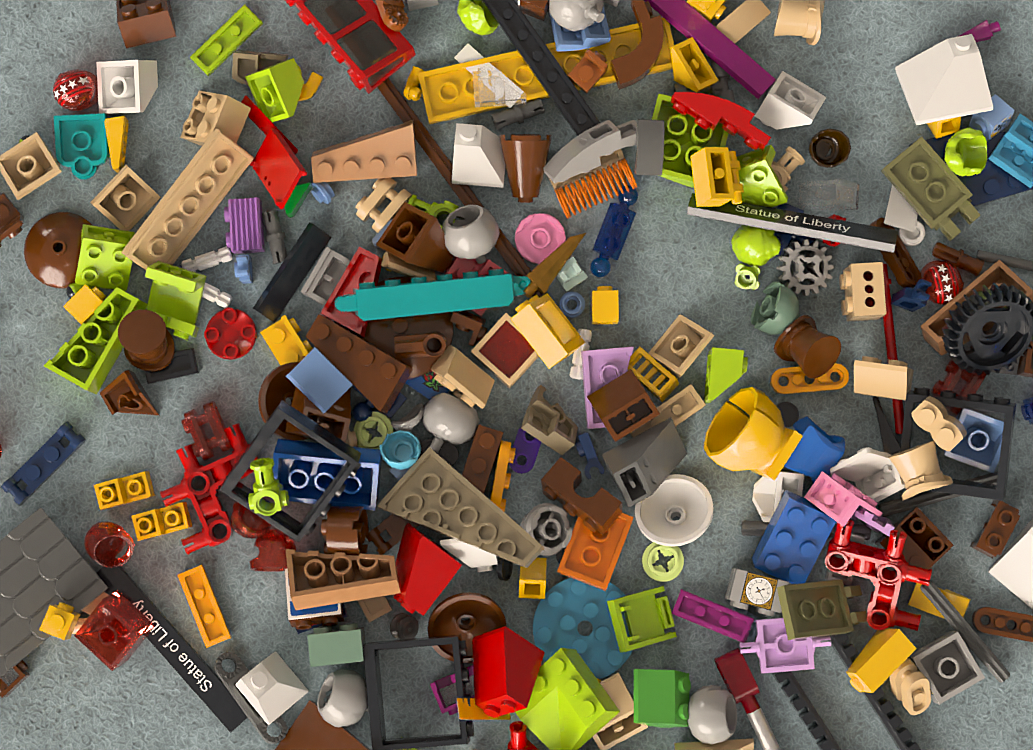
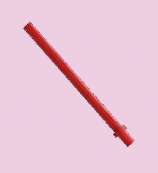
M883 264L886 315L883 316L887 360L898 361L889 286L892 284V280L888 277L887 264ZM892 399L896 434H902L904 422L903 400Z

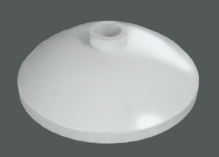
M673 474L664 480L653 495L635 505V518L639 529L649 540L664 546L685 545L699 538L709 527L713 518V501L708 489L701 482L690 476ZM675 516L681 517L679 520H672Z

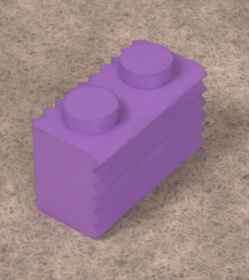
M257 197L229 199V207H224L225 222L230 223V232H226L227 248H231L234 254L265 252L261 199Z

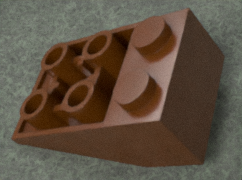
M296 387L291 406L346 442L351 421L350 388L323 414ZM287 422L285 432L315 440L290 422Z

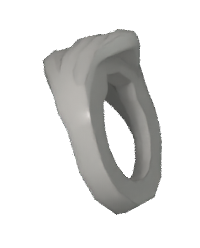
M422 403L416 405L407 416L398 421H393L391 423L392 427L396 431L410 432L423 417L424 405Z

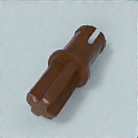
M937 242L932 250L934 257L952 264L954 269L958 267L975 276L980 274L984 265V261L964 253L963 249L958 251L940 242Z

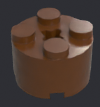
M363 506L330 507L327 512V519H322L321 533L326 535L324 554H335V552L354 556L367 554L368 544L363 543L365 536H369V522L367 511L363 510Z

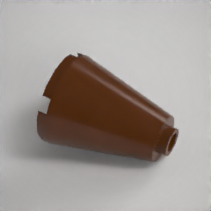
M505 134L500 135V143L512 197L518 198L520 203H532L533 198L539 196L544 175L543 168L547 162L552 135H546V140H542L540 134H511V139H505Z

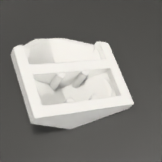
M780 471L775 481L762 476L754 484L752 501L763 522H770L785 490L802 497L804 474Z

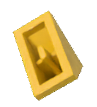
M693 37L670 48L674 81L695 92H699L719 81Z

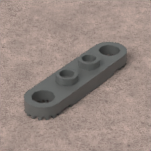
M233 652L221 654L215 662V671L262 739L269 744L281 742L288 732L286 722L279 716L272 723L280 727V735L278 737L268 735V724L235 685L249 672V669L246 668L237 654ZM224 659H230L235 663V670L228 673L222 670L221 663Z

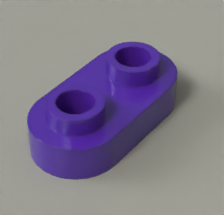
M521 427L517 432L512 447L516 448L514 461L509 463L514 472L525 474L535 464L541 441L536 438L528 441L525 438L526 431L521 429ZM519 456L526 457L527 463L521 466L517 463Z

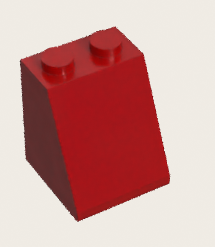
M407 523L396 558L401 593L395 594L393 598L401 603L400 605L413 614L417 611L424 616L461 568L462 564L411 524Z
M506 626L475 636L472 640L475 705L484 710L486 715L494 718L527 708L545 652Z

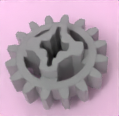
M803 240L802 246L798 241L792 242L793 249L785 247L783 250L786 256L778 257L783 262L782 266L776 267L777 270L783 271V274L778 279L786 280L787 282L784 286L789 289L793 287L792 291L795 294H799L800 291L803 296H809L810 291L813 294L819 293L818 286L826 288L827 285L824 280L832 279L833 277L828 274V270L834 269L833 265H828L832 255H824L827 248L825 246L817 248V241H813L811 246H809L808 240ZM803 250L811 251L806 257L798 252ZM790 263L792 264V272H790ZM803 263H808L806 266L808 272H802L804 270ZM805 278L812 282L807 285L799 284Z

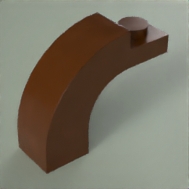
M631 0V7L641 32V41L631 53L611 60L610 67L619 90L643 79L652 70L660 55L664 37L661 15L650 18V16H653L649 1Z

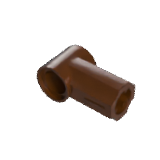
M439 331L394 336L396 359L424 356L438 357L446 349V337ZM433 337L438 338L442 343V347L436 351L431 350L427 345V341Z

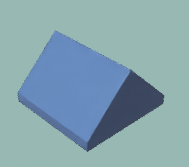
M316 347L286 376L323 414L353 385Z
M962 408L955 418L963 424L967 435L951 451L944 450V455L994 473L1000 459L1004 421L972 409Z

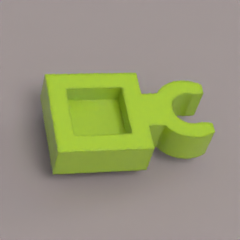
M157 313L164 320L166 328L174 330V336L188 340L189 336L196 338L199 331L196 325Z

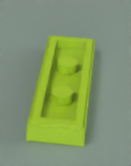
M244 4L190 58L209 77L263 25V22Z

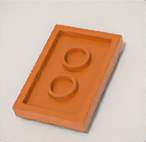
M621 513L603 535L597 530L595 532L589 530L584 525V520L578 517L572 531L571 540L566 546L557 572L606 591L634 517Z

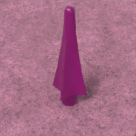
M985 20L959 36L972 34L975 42L991 39L993 33L1001 31L998 21L988 24V21Z

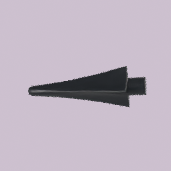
M874 396L872 400L878 418L883 451L890 455L899 453L901 447L885 417L879 398Z

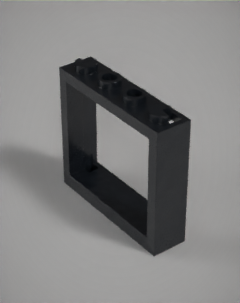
M914 387V391L910 390L906 394L900 452L911 447L913 428L911 413L915 410V402L922 403L929 396L936 398L944 406L1005 413L997 485L952 479V484L928 490L1003 501L1006 497L1016 403H1010V399L1003 397H994V400L983 399V395L968 393L967 397L956 396L957 392L950 390H941L940 394L930 393V389L925 387Z
M281 400L226 476L219 490L255 513L254 509H250L248 500L249 494L254 493V491L239 482V480L283 419L287 420L346 460L301 522L283 510L277 511L270 516L256 513V515L283 533L300 542L304 535L309 536L310 533L312 534L317 526L314 522L318 516L323 518L332 505L329 502L333 496L338 498L346 487L344 482L348 476L353 478L356 475L357 470L361 466L359 463L361 453Z
M461 634L367 642L363 644L372 750H400L468 744L471 741L470 737L474 736L473 720L459 719L460 733L386 739L378 650L452 644L457 698H462L463 702L464 698H467L470 706L471 694H466L465 684L469 683V669L464 667L463 657L467 656V645L465 640H461Z

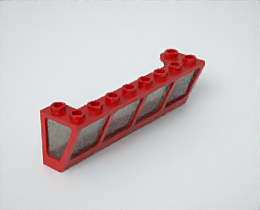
M285 0L290 7L295 5L300 12L297 15L306 26L311 24L317 30L314 32L317 39L323 45L328 43L333 50L330 53L339 64L344 62L349 67L347 73L350 75L353 84L359 90L364 88L368 94L416 55L413 46L400 31H394L385 25L378 6L373 0Z

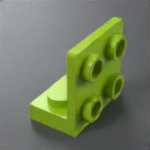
M772 144L765 146L763 151L757 149L737 156L741 166L739 179L740 183L743 184L744 192L741 194L744 203L773 208L788 201V196L771 167L776 154Z
M83 224L75 283L114 290L118 287L126 291L132 260L121 252L135 235V232Z
M161 261L148 266L145 277L153 279L147 310L195 324L207 276Z

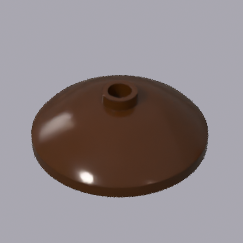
M56 212L41 218L33 225L25 240L24 257L28 269L37 280L47 286L65 289L69 284L75 283L81 249L83 224L92 225L88 220L74 213ZM59 243L63 244L62 251L56 252V245Z
M299 362L282 364L273 369L264 379L258 398L259 411L264 423H266L281 400L286 402V399L290 398L292 405L296 386L286 376ZM283 419L274 432L275 435L286 440L308 439L285 432L288 422Z
M472 592L459 593L446 598L435 607L428 621V637L461 634V640H465L467 645V656L463 657V662L472 663L473 638L506 626V619L501 607L488 596ZM464 617H469L468 620H462ZM452 644L432 646L439 655L454 662Z

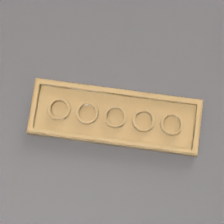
M216 128L121 253L145 270L157 261L173 265L254 157Z

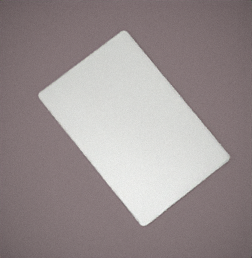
M892 184L884 224L914 232L918 213Z

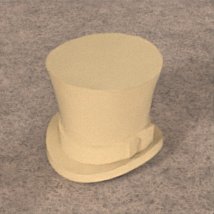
M780 0L774 36H802V38H806L807 44L816 45L821 34L825 0Z
M934 440L888 457L905 483L906 491L902 494L903 500L911 498L918 493L953 483L950 476L943 475V472L940 471Z

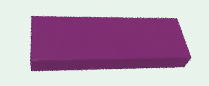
M682 589L672 611L673 615L742 643L747 641L755 621L752 617Z

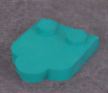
M105 113L54 116L56 158L61 165L71 167L72 173L79 179L85 180L93 177L97 171V166L103 165L109 158V146L104 123L105 119H107V114Z

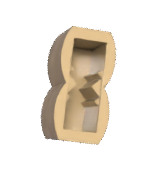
M927 397L911 413L916 424L923 430L930 432L935 443L946 451H951L967 435L963 424L955 417L948 415L944 405L934 397Z

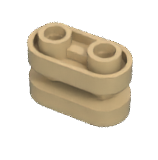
M379 178L372 186L374 191L368 198L364 196L355 207L358 210L356 215L364 222L370 217L375 220L372 229L377 233L395 217L403 203H408L412 197V194L406 189L397 193L394 190L397 182L393 178ZM386 198L390 199L391 203L381 213L377 208Z
M907 658L890 675L891 691L899 701L903 702V706L911 715H918L924 712L931 703L930 683L922 672H918V668L912 660Z

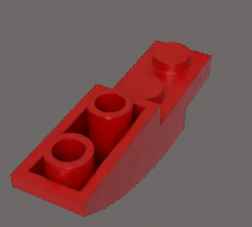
M675 92L670 102L674 104L673 108L682 115L688 113L694 117V122L701 128L714 130L720 122L723 124L722 128L726 132L734 136L738 134L745 139L744 143L754 150L759 148L763 151L771 139L769 135L750 123L755 115L754 113L729 100L695 92Z

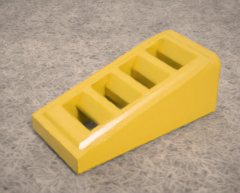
M125 116L108 118L104 121L112 169L116 173H119L125 164L129 127L128 119Z
M640 346L630 357L628 371L631 369L639 382L661 402L679 385L678 379ZM644 357L646 360L635 370L633 366ZM651 364L653 368L643 377L641 373ZM659 371L661 375L651 384L649 382L650 379ZM665 379H667L668 382L660 390H658L657 388L660 386V384Z

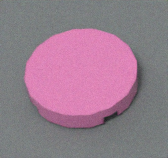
M544 213L527 216L520 222L515 233L517 251L522 258L534 264H540L566 241L564 227L559 220L550 214Z

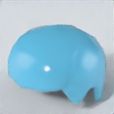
M399 430L386 435L382 445L380 444V451L383 460L390 467L403 470L413 466L421 454V445L418 438L411 432Z

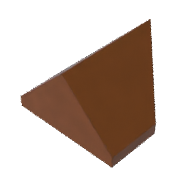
M130 370L121 373L100 392L112 415L117 412L159 415L136 374Z

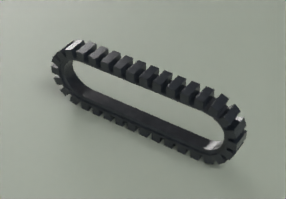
M846 633L830 635L831 640L829 641L848 670L855 661H852L850 658L857 654L858 651L853 644L849 643L844 647L841 645L849 639ZM792 672L772 673L778 683L786 679L789 683L781 687L787 697L795 693L797 694V697L790 701L793 708L797 712L804 707L806 708V711L798 716L806 726L814 721L815 725L807 729L812 738L816 740L823 735L824 739L816 743L820 750H841ZM881 687L874 693L862 691L899 750H921L914 741L908 744L904 743L912 738L907 728L895 729L903 724L899 715L896 713L890 716L886 715L894 710L890 701L887 699L880 703L877 701L885 695Z

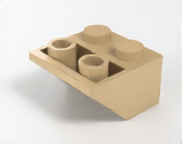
M199 90L193 100V107L189 117L183 125L180 138L203 146L217 128L237 144L251 108L228 95Z
M449 345L431 367V370L437 374L434 379L452 392L456 390L453 395L467 403L471 408L476 405L483 409L495 380L457 348Z
M862 356V361H854V393L906 401V394L911 390L914 370L907 367L908 363L889 360L888 364H881L882 360Z
M619 672L600 682L620 710L613 719L593 736L600 750H607L648 728L647 725L634 723V698Z

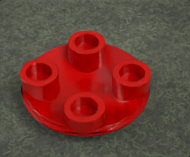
M228 307L216 313L209 320L204 331V337L209 349L216 356L233 360L245 356L253 348L257 331L254 321L247 313Z

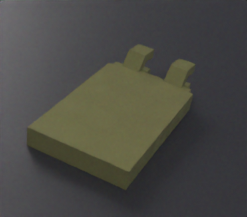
M922 136L881 170L926 224L936 231L940 228L949 241L961 232L951 220L958 212H960V215L969 225L981 216L970 203L972 201L970 197L973 194L948 168L946 163Z
M840 579L777 587L788 640L849 633L854 631L853 625L867 622L866 611L850 613L847 602L848 599L862 596L860 585L844 587L843 580Z

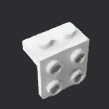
M869 447L858 450L856 455L848 459H842L837 465L830 468L831 475L835 473L843 479L855 482L860 492L876 502L905 488L902 477L888 458L891 455Z

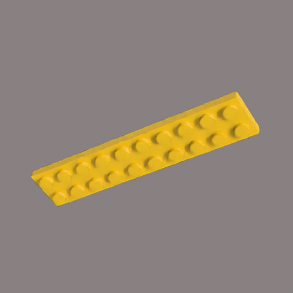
M662 18L664 37L660 55L656 64L647 75L673 69L670 48L674 46L669 22L665 18ZM638 23L610 29V42L588 48L593 53L595 51L601 53L606 58V64L608 65L607 72L593 87L616 82L610 67L611 60L631 53L639 45L641 32ZM555 42L545 44L567 76L588 50L556 51ZM518 51L418 73L429 125L508 107L483 84L480 78L475 77L466 69L471 66L490 62L499 71H494L490 74L488 78L489 86L492 87L491 78L494 74H503L506 80L509 79L524 93L516 102L518 104L537 98H549V96ZM573 83V85L576 87L578 91L582 90L576 84Z

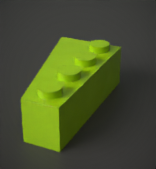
M116 287L94 311V315L77 329L78 332L69 342H65L61 346L56 356L52 360L49 359L44 367L79 387L97 394L124 348L118 338V327L121 320L128 313L136 310H145L148 304Z

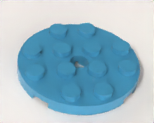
M573 578L565 579L554 585L545 594V599L540 600L533 619L534 641L536 647L545 652L543 660L546 662L560 648L576 649L596 678L601 679L617 671L627 661L633 650L620 653L607 601L626 595L610 582L606 591ZM622 611L621 614H622V618H623V621H624V625H625V629H626V633H627V637H628V636H630V634H629L628 626H627V623H626L624 611ZM584 620L589 621L593 627L592 632L587 636L579 634L577 630L578 624Z

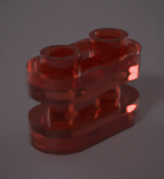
M951 359L944 369L947 375L943 381L939 379L935 383L931 393L940 394L941 390L952 391L961 378L966 381V384L959 395L957 394L956 396L967 397L968 393L975 394L986 374L984 371L979 376L975 372L968 373L965 369L958 367ZM951 407L950 411L958 415L962 408Z
M214 401L203 405L205 413L198 415L195 409L185 412V419L181 420L186 433H191L193 437L192 449L196 457H202L204 461L214 457L213 448L220 446L223 452L233 448L224 430L226 426ZM208 422L215 435L208 439L203 428V424Z

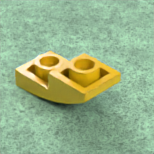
M149 471L94 485L100 510L155 496Z
M187 502L132 515L137 541L193 527Z
M916 583L908 605L944 618L921 591L920 586L922 584ZM938 588L964 618L971 599L948 589Z

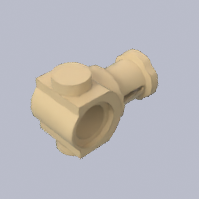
M790 146L785 149L786 153L777 162L773 161L771 164L785 192L788 190L785 185L791 179L790 174L798 165L805 163L803 157Z

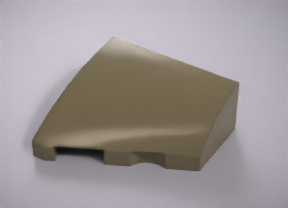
M237 50L233 52L232 78L241 84L249 86L245 76L288 60V55Z
M540 385L531 398L521 429L560 455H563L575 445L578 427L571 418L565 415L558 403L551 406L543 397L546 389Z

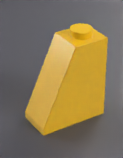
M900 629L877 630L846 671L851 678V685L859 692L874 693L917 648Z

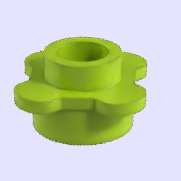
M742 263L738 264L735 268L737 272L735 285L742 289H758L760 286L758 275L761 269L757 265L750 267Z

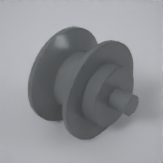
M405 613L397 614L390 624L391 635L400 640L415 638L419 629L417 619Z

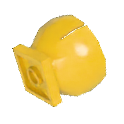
M754 387L740 389L729 398L730 402L726 401L714 416L706 432L704 450L716 464L731 471L751 470L775 481L803 436L795 430L785 427L781 411L764 392ZM735 405L739 406V407H740L742 410H744L748 415H746L743 411H741V410H740L738 407H736Z

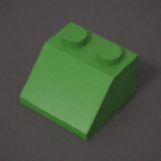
M634 669V723L660 728L688 727L689 691L691 689L689 673L676 670Z

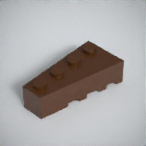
M318 314L306 335V338L380 412L386 414L389 412L413 370L412 367Z

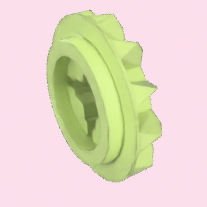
M372 412L371 417L362 422L357 421L354 427L358 447L380 450V444L382 445L386 435L395 431L391 425V420L379 412ZM378 426L377 431L380 432L382 437H374L372 440V434L366 428L375 429Z
M653 542L643 553V569L650 578L656 581L666 582L673 580L683 569V553L678 546H664ZM658 550L663 556L670 557L673 555V558L667 562V572L662 565H652L659 559Z

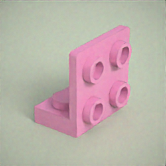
M822 471L804 496V498L842 526L846 525L859 505L879 517L883 514L876 508L878 503L866 494L864 495L857 487L835 473L831 477Z

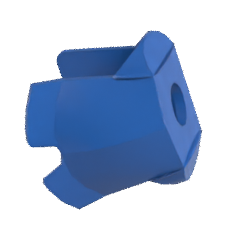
M806 416L793 424L796 432L803 437L784 467L811 477L814 484L822 471L830 475V468L837 465L845 451V439L837 435H828Z

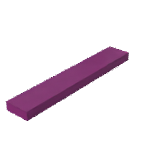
M644 0L649 1L650 6L686 38L693 37L701 51L758 100L776 81L774 77L685 0Z

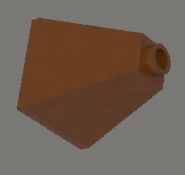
M406 202L403 203L376 243V246L407 263L439 272H444L448 269L454 257L445 246V234L437 218Z

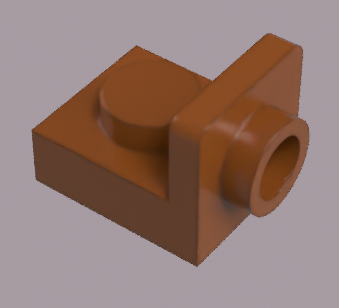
M588 49L584 57L568 74V77L587 94L607 72V60L598 51L593 53Z

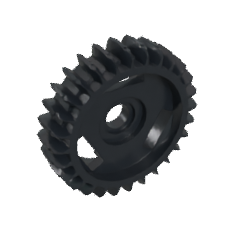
M992 283L990 289L986 285H982V291L979 292L973 289V295L969 297L964 295L965 300L962 303L956 302V310H949L952 317L944 319L947 326L942 328L945 334L942 336L945 350L952 361L968 373L974 371L979 376L984 371L989 376L991 371L994 370L999 374L1001 367L1009 369L1008 364L1012 362L1018 364L1017 358L1019 356L1026 357L1024 351L1032 349L1030 342L1033 341V302L1023 291L1018 290L1013 285L1008 287L1005 283H1002L998 287V285ZM997 306H1005L1003 308H993ZM987 322H994L990 330L982 331L983 326ZM965 333H967L971 342L970 350L968 351L963 347Z

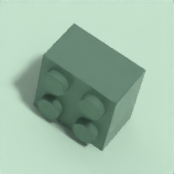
M358 623L340 625V630L333 631L332 626L313 628L314 633L307 635L310 667L364 661L363 644L366 643L364 627L358 628Z

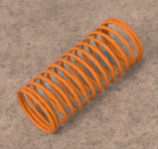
M625 158L618 160V167L615 163H612L613 170L607 165L608 173L602 167L603 176L599 170H596L597 177L591 172L592 180L589 175H586L587 183L581 177L582 186L575 179L577 189L570 182L572 192L568 185L565 184L567 196L562 187L554 190L567 219L571 218L568 205L575 216L577 214L573 202L579 213L582 212L579 201L584 210H587L584 198L589 207L592 208L589 195L595 206H597L598 203L594 192L600 203H603L598 187L605 200L608 201L603 183L613 199L614 196L608 180L616 196H619L613 177L622 194H624V190L619 176L628 192L630 190L624 173L632 189L638 187Z

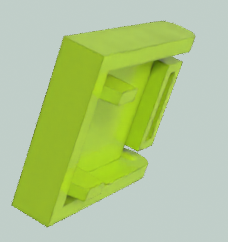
M664 586L607 601L620 653L677 637L676 632H668L666 634L664 632V629L675 626L667 596L655 598V594L665 591ZM622 611H624L626 623H627L628 630H629V634H630V636H628V637H627V633H626L624 621H623L622 614H621Z

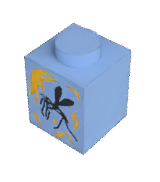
M996 94L991 97L993 110L973 114L969 124L971 128L981 130L986 141L991 140L1007 127L1014 113V109Z

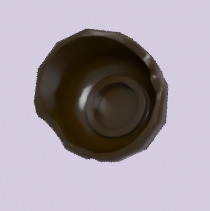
M825 129L811 138L808 150L811 159L818 166L833 168L848 159L851 145L849 138L842 131Z

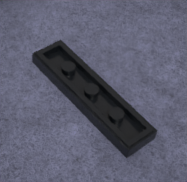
M309 222L253 309L275 323L331 239V236Z

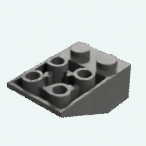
M670 417L602 454V457L619 492L627 505L631 507L653 495L686 456L687 452Z

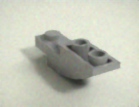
M607 120L584 131L550 159L543 168L544 173L555 184L567 181L570 177L578 174L588 173L592 169L601 166V156L610 155L616 150L635 145L637 122L631 120L615 126L610 120Z

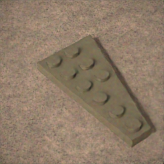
M430 447L377 505L379 509L525 568H528L544 550V547Z

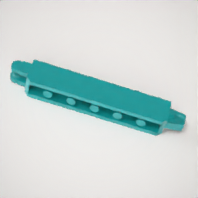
M504 269L488 270V275L478 276V271L463 272V277L453 278L452 274L437 275V280L427 281V277L424 276L411 278V283L402 284L401 279L386 280L383 286H375V282L359 283V288L353 289V294L337 296L334 301V307L341 312L355 311V315L360 319L368 321L509 306L514 300V296L525 294L523 290L530 284V279L525 276H512L510 273H504Z

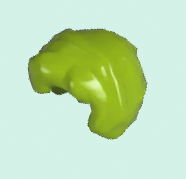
M459 0L457 14L468 30L479 35H489L497 29L499 24L482 0Z
M970 127L957 131L948 140L944 159L952 172L959 176H973L974 174L981 173L985 168L987 162V141L981 130H975Z
M747 225L739 227L731 239L732 250L738 260L750 266L757 265L758 267L765 265L768 260L779 254L781 243L774 235V230Z

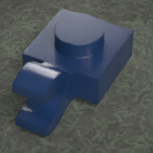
M920 279L915 288L905 287L892 294L891 304L911 312L926 306L930 295L925 292L928 287L932 286V283Z
M588 432L579 435V442H576L575 446L580 458L585 456L587 460V465L584 469L586 478L588 480L591 479L589 470L592 467H597L600 474H604V467L597 458Z

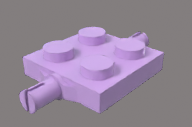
M783 618L756 620L757 635L755 642H740V648L750 647L740 649V653L756 652L760 662V673L815 669L813 656L815 647L831 646L830 641L820 642L831 640L828 635L788 640Z

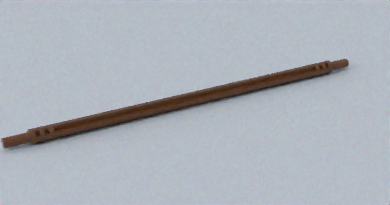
M333 6L325 10L326 15L338 31L348 26ZM354 30L341 38L364 70L377 63ZM381 69L370 76V78L375 82L385 72ZM389 78L386 79L377 88L403 123L414 119L416 141L464 206L478 205L485 208L468 185L452 184L453 164ZM499 228L500 233L495 248L516 276H526L531 272L530 268ZM537 290V291L532 295V297L535 296V295H538L539 298H540V297L544 296L545 294H542L541 292H539V291Z

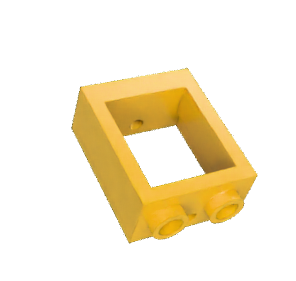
M548 293L540 298L538 295H535L531 299L524 301L515 309L518 313L511 318L549 369L586 343Z

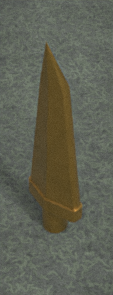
M586 233L569 237L525 276L530 279V284L523 290L526 297L531 298L537 290L542 294L546 293Z

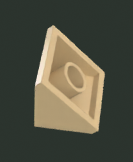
M37 132L0 155V172L17 200H20L62 172L60 163Z
M125 165L90 203L120 230L130 231L161 197Z
M680 314L648 354L680 379L714 335Z

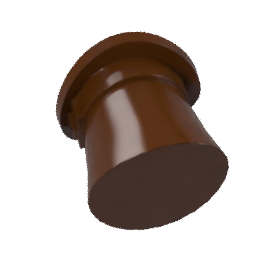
M136 310L128 313L121 320L118 327V338L124 347L125 357L130 364L144 371H158L171 363L175 353L174 340L166 329L164 320L157 313L150 310Z
M803 315L790 324L778 337L774 345V352L782 360L796 362L808 378L815 379L828 372L836 363L841 352V342L834 336L818 331L814 319L809 315Z

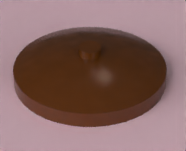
M394 277L386 279H401V284L411 283L410 277ZM386 280L379 282L377 286L385 285ZM451 312L369 320L365 337L358 336L396 358L394 336L439 331L446 337L447 349L452 344L454 323L450 321L452 317ZM433 337L427 341V345L431 350L436 351L442 347V343L438 338ZM440 356L400 358L398 360L413 368L407 379L410 380L432 371L431 367Z

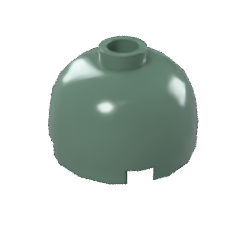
M775 281L762 291L766 295L761 307L756 302L751 314V324L755 325L754 328L769 335L782 334L790 324L800 317L799 300L796 294L788 287Z

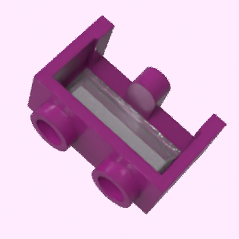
M473 665L468 667L469 683H465L466 694H471V698H475ZM455 673L431 682L430 686L442 714L448 712L450 716L458 713Z

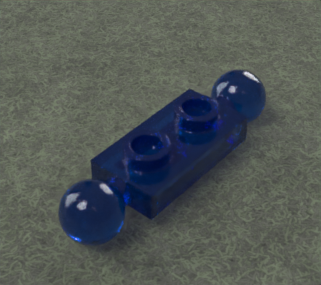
M627 185L629 192L625 186L622 187L624 194L619 190V204L610 203L592 249L600 254L590 264V270L596 277H605L609 274L611 269L609 258L613 260L619 259L636 212L630 210L629 206L635 204L638 200V192L636 189H632L630 185Z

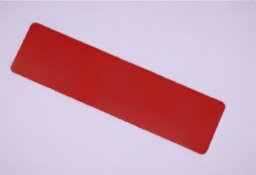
M245 95L241 103L251 108L248 117L266 136L270 128L277 129L296 155L298 149Z

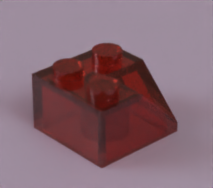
M117 590L102 599L74 636L111 671H114L128 661L155 625Z

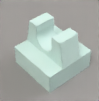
M571 257L567 260L556 278L567 293L586 280L588 276L576 259Z

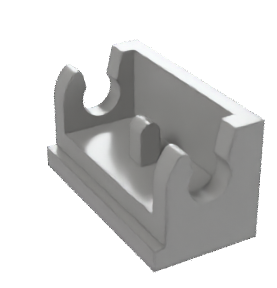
M326 247L303 286L302 294L325 306L349 265V259Z

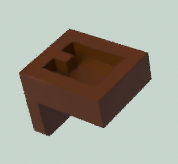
M463 310L454 311L450 319L451 322L456 323V328L465 332L474 331L468 344L472 347L486 335L488 328L484 327L486 322L484 318Z

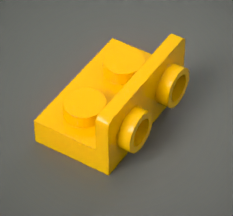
M283 315L281 320L260 332L280 365L300 362L303 356H306L313 349L307 339L302 341L298 335L301 329L294 318L288 319L286 315Z

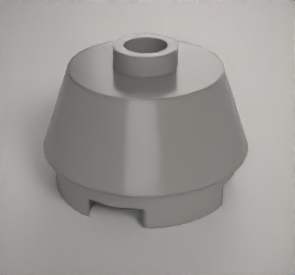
M551 503L535 506L525 515L520 525L544 547V550L540 553L543 556L558 553L568 545L572 537V527H569V521L566 516L568 514L562 508Z

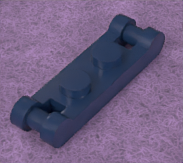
M68 421L60 426L57 432L12 477L2 484L1 488L6 493L9 492L19 506L86 441L81 434L77 435L72 430L73 426ZM64 437L70 441L66 448L60 443ZM21 480L28 485L23 491L17 486Z

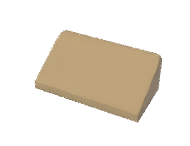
M387 251L385 252L381 263L383 268L410 278L426 276L427 281L436 280L435 270L407 263Z

